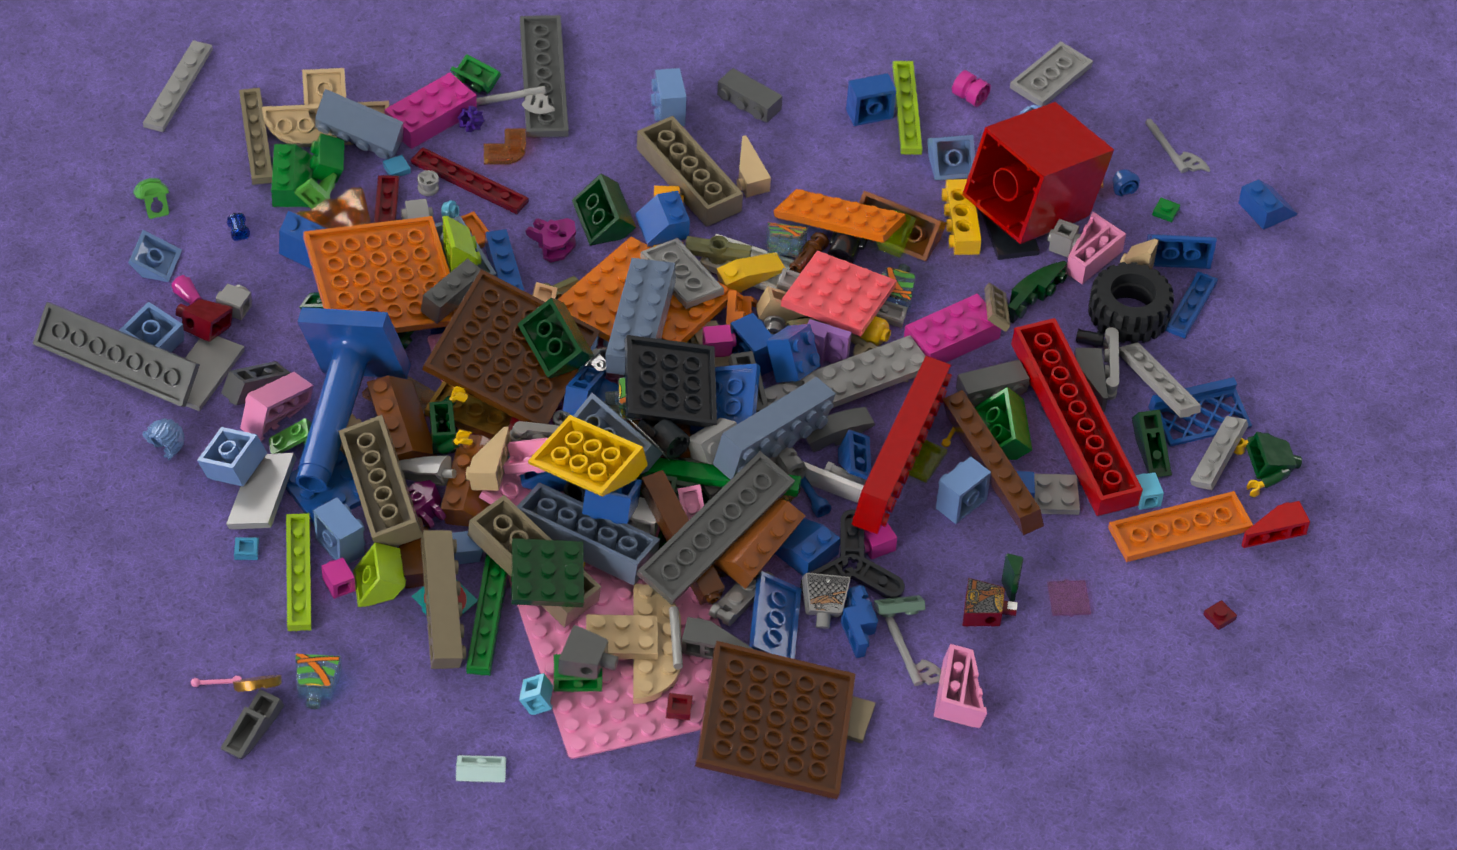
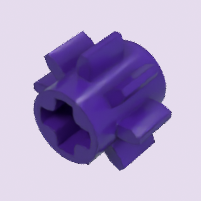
M469 106L468 109L462 108V112L458 116L459 127L466 128V132L471 133L474 130H481L480 126L485 122L482 116L483 111H478L475 106Z

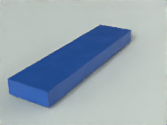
M1198 271L1172 315L1170 322H1168L1165 331L1185 339L1215 288L1218 279Z

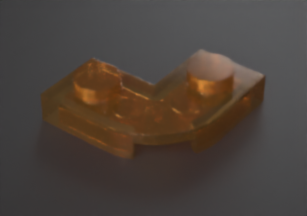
M505 128V143H484V165L512 164L521 160L526 153V128Z

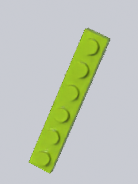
M893 61L892 70L894 86L896 88L895 100L901 154L922 155L913 61Z
M310 513L286 514L287 631L312 630Z

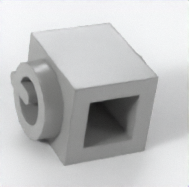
M427 199L405 201V208L401 209L402 220L433 217L432 207H428Z
M1059 219L1055 228L1051 229L1047 241H1050L1049 251L1069 257L1077 239L1081 236L1078 233L1079 226Z
M227 284L222 291L218 292L216 303L233 307L232 317L242 321L252 307L251 292L242 285L233 286Z

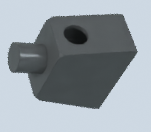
M573 625L559 658L558 674L596 679L602 667L615 671L619 657L608 654V640Z

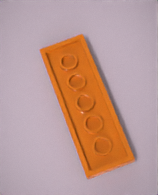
M795 189L774 209L775 218L884 243L906 222L905 214L894 210L877 208L876 206L842 200L837 197H829L820 193L807 192L802 189Z
M1235 491L1112 521L1109 522L1108 529L1125 561L1130 562L1244 533L1253 526V523Z

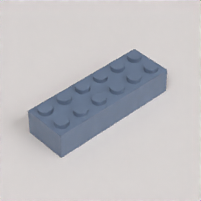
M631 258L606 351L607 373L625 375V338L627 335L661 339L676 283L675 263Z
M818 377L813 378L722 434L713 465L731 480L760 451L768 458L776 457L785 448H791L798 440L807 438L813 431L822 429L827 424V417L834 405L833 400L836 393Z
M538 483L517 506L552 540L583 541L585 563L632 585H635L640 579L636 575L637 571L659 549V538L629 524H615L611 520L603 518L593 519L589 515L582 514V502L542 483Z

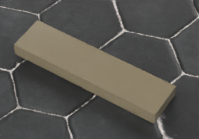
M988 283L984 288L988 321L1006 332L1010 327L1006 293L992 283Z

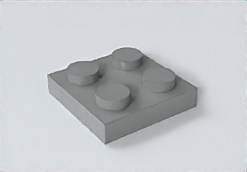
M1034 474V499L1039 505L1042 514L1079 515L1077 475Z

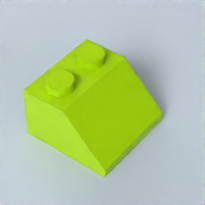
M443 216V248L450 272L466 259H469L477 266L481 265L480 252L475 251L477 249L476 238L471 236L469 227L449 216Z
M375 542L353 569L358 607L371 606L392 600L404 589L406 584L400 548Z

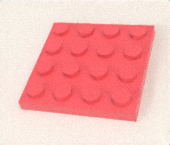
M817 251L781 299V306L834 327L850 331L852 334L861 337L895 289L897 280Z

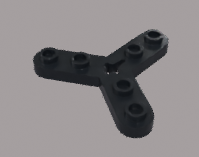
M856 510L845 511L840 520V557L810 573L850 577V580L853 579L887 599L901 597L905 589L904 581L899 576L864 557V529L852 525ZM851 560L852 563L857 562L856 569L849 567L843 572L842 569L848 566V561ZM801 580L800 588L802 589L801 592L803 594V585Z

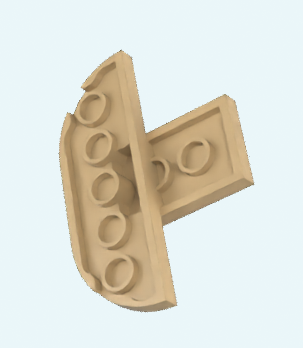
M344 68L302 70L304 105L262 107L265 124L271 133L287 144L311 147L312 142L317 141L321 133L315 127V117L324 90L327 89L346 97ZM389 101L357 102L383 114L384 109L389 107ZM329 133V134H325V135H329V136H332V137H336V138H337V136H334V135H332V134H330V133ZM344 142V145H353V143Z
M646 584L634 585L633 615L586 614V630L608 640V654L618 656L619 659H633V704L646 703L660 698L662 693L670 687L673 688L681 669L673 667L669 608L676 606V604L673 603L671 605ZM679 612L680 634H681V616H680V612Z

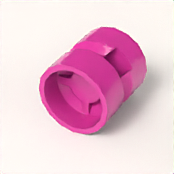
M967 70L962 71L957 76L952 86L953 94L962 99L966 98V101L975 107H979L987 99L991 90L989 83L980 78L977 79L974 74Z

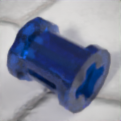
M233 213L227 217V225L231 228V238L234 241L244 240L250 236V230L245 224L246 217L242 213Z

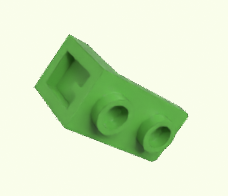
M332 173L319 184L311 178L299 186L295 194L312 210L320 205L324 206L331 198L330 193L335 187L334 182L337 175Z
M304 418L269 438L271 454L283 453L301 442L305 444L311 422Z

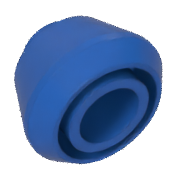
M1127 169L1117 171L1112 179L1114 193L1118 196L1133 194L1139 187V176Z

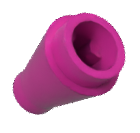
M181 275L172 282L173 292L190 305L198 299H202L190 277Z

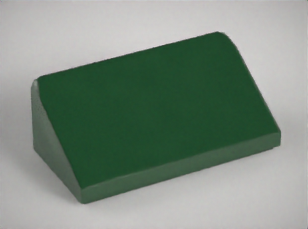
M1007 553L1001 582L1009 600L1013 602L1019 587L1023 557Z

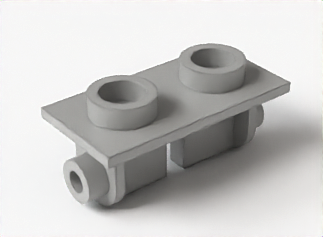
M607 348L594 349L592 351L594 357L584 365H593L598 371L606 370Z

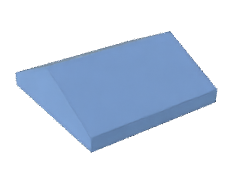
M142 230L128 263L143 278L169 282L182 249Z

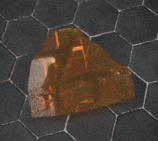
M352 187L336 199H325L310 211H299L296 213L325 228L370 224L371 221L362 187Z

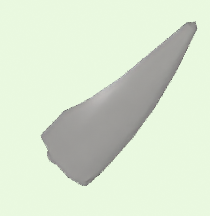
M427 456L399 460L404 477L407 480L416 482L431 480L435 485L447 486L448 478H455L457 474L455 469H451V456Z

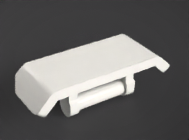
M802 461L805 465V477L812 486L858 503L866 479L851 475L845 469L829 461L824 470Z

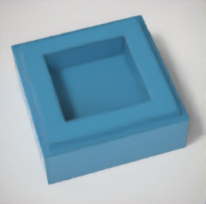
M403 155L383 160V167L388 175L401 177L411 173V168Z
M235 537L234 560H258L259 538Z

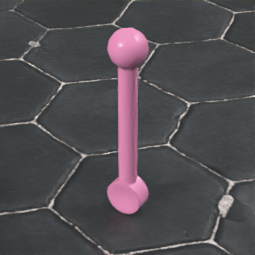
M234 676L232 679L215 680L193 678L191 685L198 687L210 684H233L234 681L242 680L240 676Z

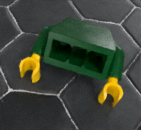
M456 386L453 388L451 396H447L443 401L429 402L433 454L446 456L456 452V448L460 444L470 446L473 442L472 439H468L472 432L459 430L457 434L455 432L453 406L456 404V400L463 403L467 400L468 395L465 394L464 388Z
M1256 432L1254 436L1248 437V440L1241 438L1234 451L1235 454L1242 455L1246 447L1257 479L1262 480L1260 482L1257 480H1250L1248 482L1247 490L1254 488L1250 492L1251 497L1258 496L1261 488L1271 487L1287 479L1294 469H1299L1302 464L1301 456L1293 455L1289 442L1274 437L1269 433Z

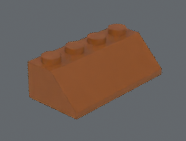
M863 191L859 201L860 204L876 206L877 208L894 210L905 214L906 222L881 244L923 261H927L939 243L947 224L945 221L869 191Z
M389 375L368 381V391L376 417L383 416L390 431L398 459L437 456L432 451L431 435L413 381Z
M469 435L468 439L473 440L470 446L460 444L456 449L451 469H455L457 474L455 478H448L441 504V509L446 515L444 519L445 524L469 526L472 518L491 505L479 498L482 490H472L470 480L466 479V469L470 467L473 456L490 441V439L483 435Z
M779 499L714 564L746 589L806 515L790 502Z

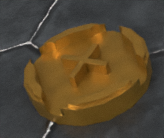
M281 675L247 678L234 681L233 687L237 692L252 691L265 687L271 688L280 686L282 678Z

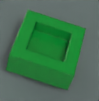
M1161 197L1153 210L1152 216L1172 223L1180 209V204Z

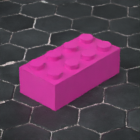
M448 73L384 109V114L403 122L402 142L410 149H413L458 123V116L462 112V108L468 109L469 106L477 108V95L452 73Z
M977 293L906 325L904 337L911 335L925 356L946 363L999 339L1001 329L988 321L986 302Z

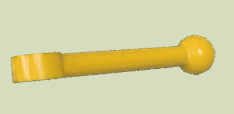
M954 427L947 438L942 440L941 445L943 447L950 446V440L956 431Z

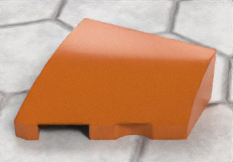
M728 290L726 325H730L731 322L753 313L752 307H756L758 301L752 296H743L737 290Z

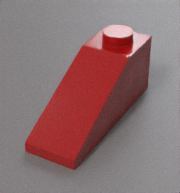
M1300 501L1286 502L1275 507L1245 531L1242 547L1248 548L1307 535L1310 520Z

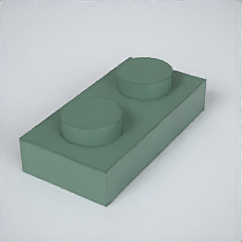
M920 595L874 600V608L882 617H893L896 613L901 612L913 615L919 613L920 610H925V600Z

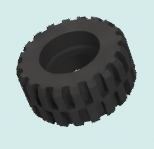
M1122 262L1118 266L1113 264L1107 267V270H1102L1094 279L1088 304V313L1093 325H1098L1097 329L1101 333H1105L1107 328L1113 327L1119 332V342L1131 341V344L1142 341L1145 343L1150 341L1151 337L1153 339L1160 336V333L1166 330L1174 304L1173 288L1164 275L1161 276L1158 270L1155 268L1152 270L1148 265H1137V262H1131V264ZM1132 298L1141 301L1146 306L1129 307L1121 304L1117 299Z

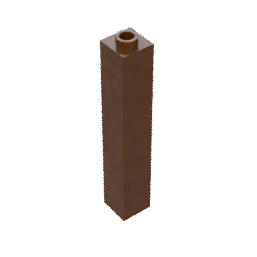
M663 470L642 478L640 491L666 541H668L689 519ZM713 565L691 586L700 605L705 603L713 604L719 601L725 588Z

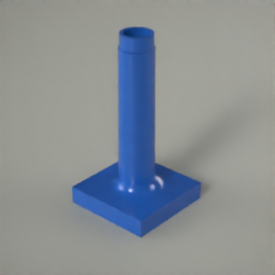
M302 307L297 323L322 373H326L295 479L296 484L304 490L321 493L327 489L342 445L339 431L348 427L363 376L385 377L389 375L403 379L408 377L411 363L387 312Z

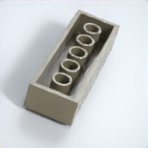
M674 116L637 131V150L669 186H680V195H684V203L706 227L742 211L743 193Z
M380 415L340 430L341 441L374 543L397 547L421 538L423 533L390 431L383 416Z
M505 495L501 496L469 522L468 536L511 577L512 538L552 540ZM584 570L583 607H542L565 628L599 601L601 586Z

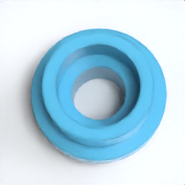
M450 200L443 203L441 209L442 218L443 216H449L450 218L459 216V206L455 201Z

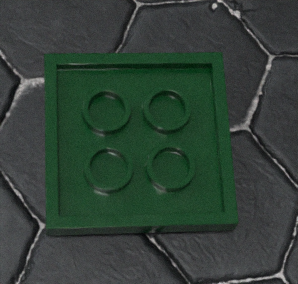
M512 538V605L583 607V541Z

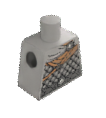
M805 573L802 577L805 613L817 616L816 628L830 629L831 617H839L842 614L850 577Z

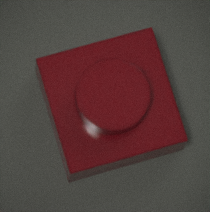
M1222 600L1204 610L1203 613L1218 630L1232 623L1237 618V615Z
M669 693L666 718L690 721L693 695Z

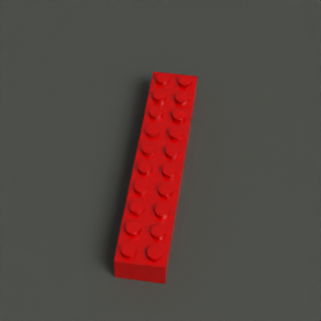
M1056 318L1015 327L1011 345L1030 378L1029 381L1096 516L1139 506L1143 489Z
M925 356L861 491L852 521L853 526L877 535L881 526L886 527L890 517L888 512H893L897 502L895 498L899 499L903 489L902 484H906L910 473L908 470L912 471L916 458L914 457L919 456L922 448L921 443H925L929 432L927 429L931 430L934 419L938 415L941 406L939 403L943 404V398H945L947 393L945 387H948L952 374H949L951 364Z

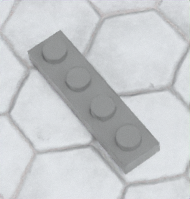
M1231 416L1225 417L1190 479L1191 485L1213 490L1248 427L1247 419Z

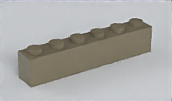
M424 530L421 538V552L431 669L460 668L462 660L466 659V646L461 643V638H464V624H460L459 617H462V603L458 602L457 595H460L461 587L460 581H456L459 563L458 560H454V553L457 552V541L452 538V530Z

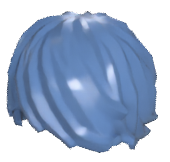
M163 418L154 421L150 427H147V431H144L142 434L147 442L153 444L154 447L165 446L164 452L166 454L163 457H168V460H171L184 445L182 427L172 419Z

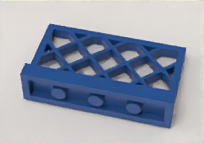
M1234 377L1184 388L1201 406L1205 402L1216 406L1213 412L1201 407L1200 413L1210 417L1207 424L1195 419L1197 413L1193 417H1181L1190 422L1187 428L1175 424L1179 416L1158 395L1152 396L1148 406L1150 411L1160 409V413L1168 411L1175 415L1171 422L1163 418L1161 414L1165 440L1169 447L1214 437L1219 429L1209 425L1212 419L1220 423L1225 419L1215 414L1218 407L1230 412L1229 416L1231 417L1234 414L1242 419H1247V429L1252 427L1236 390L1237 382ZM1232 396L1235 403L1234 407L1222 403L1223 398ZM1194 424L1204 430L1202 433L1196 434L1190 431L1189 428ZM1171 428L1183 433L1182 438L1172 439L1170 434Z

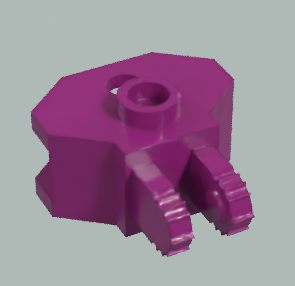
M536 218L533 222L534 227L529 226L525 231L530 239L532 238V240L538 242V247L543 252V259L549 262L564 260L576 247L575 221L569 218L556 221L550 219L548 222Z
M431 480L415 482L408 487L409 493H412L410 496L417 518L422 517L423 525L431 529L434 527L432 518L435 516L440 520L446 518L444 511L439 507L441 497L436 485Z

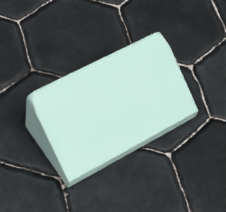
M457 756L456 781L505 782L506 757Z

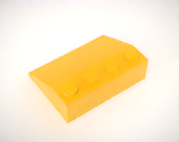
M571 415L565 419L528 460L530 465L602 497L633 482L648 466L642 446Z

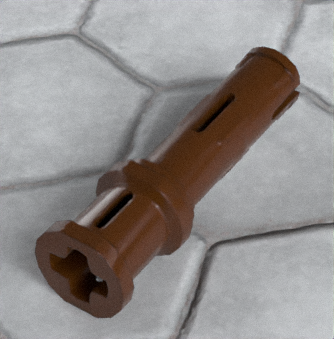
M813 233L810 240L803 245V251L790 264L789 270L801 273L817 251L822 252V250L827 248L829 245L828 237L824 233Z

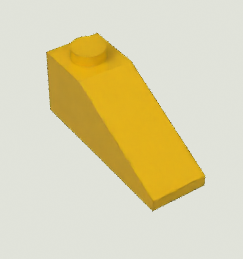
M776 252L736 259L717 268L718 282L740 293L781 274L785 266Z

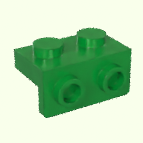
M468 54L465 55L457 68L452 66L450 69L457 79L463 84L465 82L469 84L470 88L477 93L483 91L489 94L502 75L500 71Z

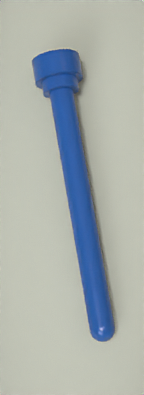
M804 476L801 479L800 486L811 500V510L818 518L829 514L832 509L827 499L818 496Z

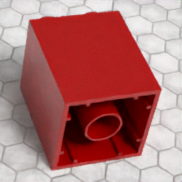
M1053 102L985 127L962 195L1019 244L1049 233L1051 229L1055 228L1059 219L1074 223L1091 214L1114 149L1057 102Z

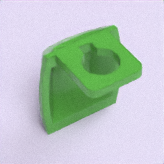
M149 178L136 185L134 195L138 199H144L147 215L150 219L169 214L166 199L169 189L160 179ZM154 197H157L163 204V208L159 212L151 210Z

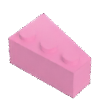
M1092 212L1090 220L1085 225L1080 238L1077 239L1069 254L1066 269L1068 275L1081 284L1085 283L1123 252L1126 233L1095 212Z
M292 372L259 389L251 391L245 399L246 403L240 429L244 432L257 434L260 441L264 439L263 435L272 428L275 431L279 427L277 423L284 417L291 418L310 402L314 385L297 373Z
M950 644L942 663L933 717L980 728L987 715V710L983 705L982 688L979 687V674L973 650Z

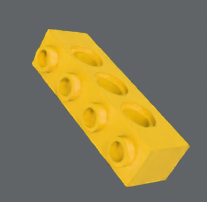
M967 179L946 180V186L942 188L941 192L942 201H946V204H944V216L949 218L946 220V230L951 232V235H949V248H953L954 255L980 254L981 235L976 206L962 195Z

